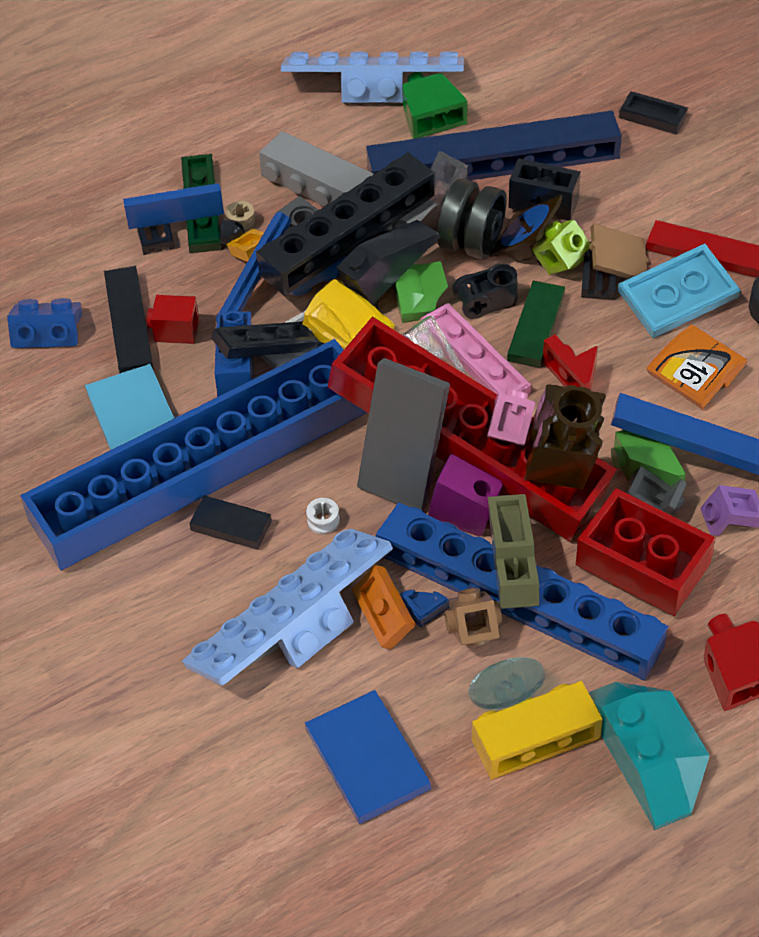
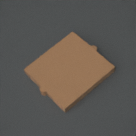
M593 223L590 227L592 243L589 245V248L592 250L593 269L627 279L647 271L649 259L645 253L644 238Z

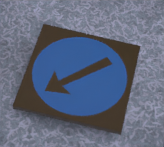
M560 195L515 212L490 256L507 254L516 261L534 256L530 245L539 242L550 221L556 218L555 213L563 197Z

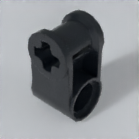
M498 264L492 268L459 277L452 285V292L456 298L461 300L464 315L467 318L475 319L515 305L518 300L517 270L508 264Z

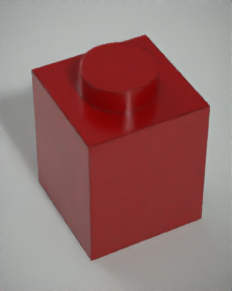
M156 294L153 308H148L147 327L152 328L154 341L195 344L200 320L196 296Z

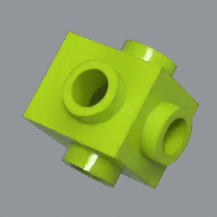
M573 219L564 223L555 221L548 225L543 233L544 236L531 248L544 269L551 275L578 266L584 260L582 255L589 249L590 242L582 228Z

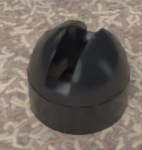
M222 219L221 245H227L244 234V227L239 221Z

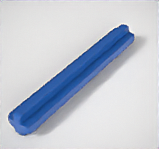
M277 212L273 216L219 313H227L229 311L241 312L261 278L256 251L288 230L292 222L289 216L282 212Z

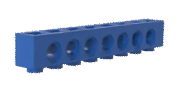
M400 502L397 503L376 533V537L390 541L393 547L383 558L455 592L479 588L480 592H486L494 601L499 603L493 548L490 542L482 537H474L449 522H441L432 518L419 508L408 507ZM536 565L539 579V606L500 609L501 614L643 681L646 680L666 643L668 625L662 623L658 618L637 612L617 599H609L592 591L585 584L574 583L565 579L547 567ZM549 601H557L559 603H550ZM582 617H592V618H594V619H590V620H589V619H584V618H582ZM617 633H626L628 636H622Z

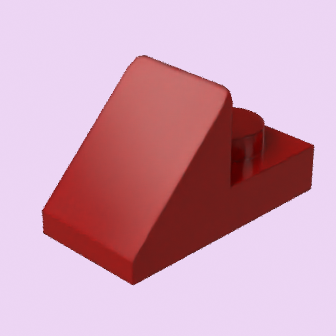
M555 334L544 340L543 364L564 387L574 385L591 390L596 370L598 346H594L575 356L573 349L568 344H564Z

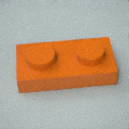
M374 565L351 589L381 648L392 649L416 626L385 567Z

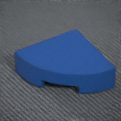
M414 589L400 593L412 619L420 628L450 608L448 598L439 592H415Z

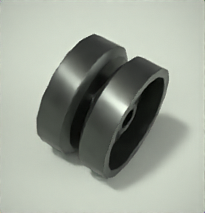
M463 178L457 179L446 195L438 222L437 232L440 235L438 239L440 248L453 252H458L465 248L468 256L481 260L487 259L496 245L502 230L507 206L505 190L485 186L480 191L477 182Z

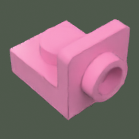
M507 389L506 394L498 393L487 437L520 446L525 445L535 406L534 401L527 400V393L513 389Z

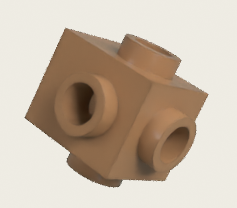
M479 588L461 590L457 592L458 597L448 599L450 610L444 611L446 628L449 634L454 633V636L461 645L469 647L487 644L491 639L500 638L498 624H502V615L498 601H494L486 592H480ZM476 611V615L472 619H465V613Z

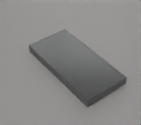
M385 358L378 362L357 483L358 488L392 502H400L408 507H416L422 511L426 508L450 383Z

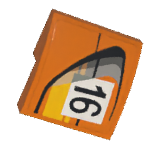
M691 324L670 341L646 369L648 374L703 410L722 386L725 388L729 386L748 361L740 354Z

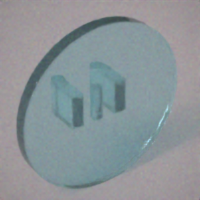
M516 657L506 659L485 668L476 675L469 685L468 693L473 704L480 708H508L528 699L536 693L545 680V671L542 664L532 658Z

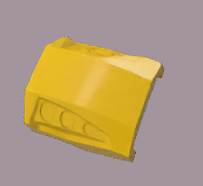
M333 279L314 296L303 317V325L311 329V332L319 342L325 344L335 339L343 349L347 347L372 316L392 329L395 327L392 321L387 316L381 314L369 301L346 287L344 282Z

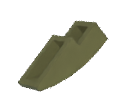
M526 495L488 497L490 530L500 609L539 606V579L534 557L535 545Z

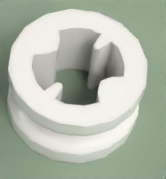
M318 498L307 506V523L312 532L326 535L338 528L340 523L339 508L333 500ZM322 513L321 520L317 519V515ZM325 513L329 514L330 517L328 519H324Z

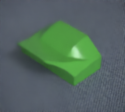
M441 261L428 264H413L392 285L402 323L419 321L423 316L435 310L438 299L448 288Z

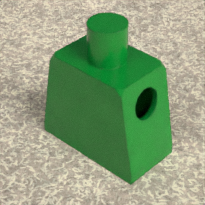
M413 72L408 76L407 82L402 85V105L413 139L467 124V99L444 74L438 73L425 77L422 72Z

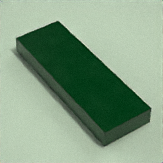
M532 281L507 353V361L541 368L544 340L552 335L565 296V286Z

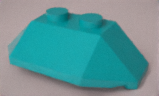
M613 682L588 692L603 719L601 737L653 829H660L691 816L710 755L670 690L622 682Z

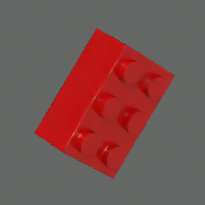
M615 488L578 538L575 565L675 617L710 566L716 537Z

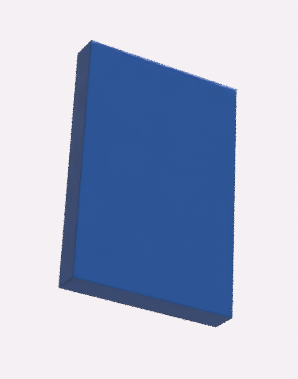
M376 690L305 722V729L358 824L368 821L431 790V782Z

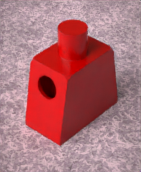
M719 614L712 618L707 625L713 636L709 637L706 641L703 657L723 710L727 711L759 698V622L750 621L735 627L728 614Z

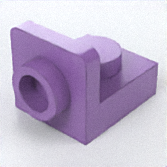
M719 485L701 506V512L710 535L719 536L728 524L759 528V498L755 490Z

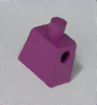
M450 454L437 480L428 516L441 522H449L463 532L482 536L490 521L488 497L499 496L503 483L499 479Z

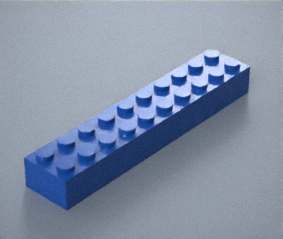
M333 339L20 495L29 523L60 571L202 499L204 495L207 496L366 414V411L328 388L332 363L344 349Z

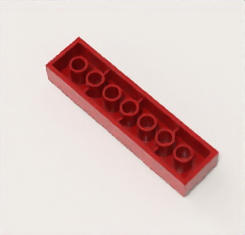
M372 316L332 363L328 388L369 413L377 365L383 358L450 383L436 457L447 462L450 454L499 479L503 483L499 496L525 494L529 516L571 542L607 491L617 469L597 457L583 490L524 480L525 465L532 450L531 446L527 444L528 433L524 446L487 437L497 394Z

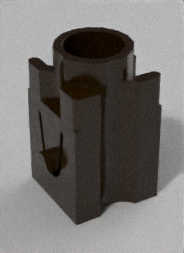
M552 384L546 385L528 431L527 444L531 446L532 450L525 465L524 480L583 490L603 444L599 433L604 422V417L601 416L602 405L606 398L604 393L593 392L586 387L574 385L566 387Z

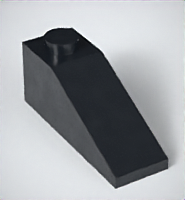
M415 220L359 244L336 268L347 287L373 305L440 238V235L427 225Z

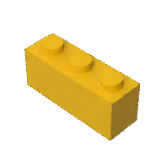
M581 680L570 685L566 683L560 684L549 693L535 698H523L506 709L500 711L492 710L481 714L476 720L472 721V743L490 780L600 739L603 719Z

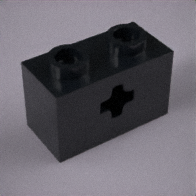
M518 159L509 179L508 208L520 211L561 195L563 198L555 216L557 219L570 221L579 200L581 171Z

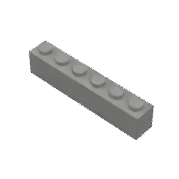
M283 131L259 152L261 175L292 190L294 193L301 194L322 206L328 205L341 194L362 183L367 177L374 175L361 167ZM432 200L426 201L380 233L385 234L415 220L435 230L438 227V203Z

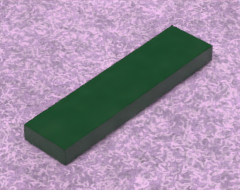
M212 154L181 157L184 189L215 184ZM218 215L186 220L190 254L222 250Z

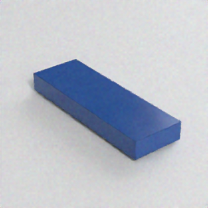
M220 183L123 199L129 230L224 214Z

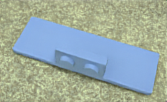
M420 51L410 52V57H398V52H381L380 57H368V52H351L350 57H338V52H321L320 57H309L308 52H292L291 56L286 57L281 64V72H341L342 102H402L403 72H463L464 57H458V52L452 51L440 52V57H428V52Z
M354 529L339 532L329 545L321 551L311 554L306 559V563L296 571L283 576L278 581V585L267 594L254 599L248 609L236 618L226 621L221 626L220 631L210 639L197 644L192 649L191 654L182 660L183 664L187 669L219 685H224L278 642L288 663L299 668L354 623L339 592L393 549L390 541Z

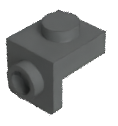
M640 466L634 471L624 492L673 516L684 503L685 497L682 496V493L687 483L679 479L670 486Z

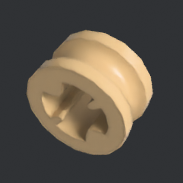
M236 201L226 208L227 219L239 221L243 225L245 232L254 227L255 216L252 204L246 201Z

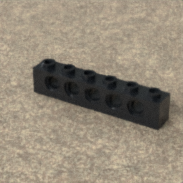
M409 152L397 160H393L374 175L367 177L362 183L341 194L336 200L317 210L313 215L292 226L287 232L266 243L261 249L256 251L259 274L282 295L286 296L352 252L359 244L368 241L434 197V172Z

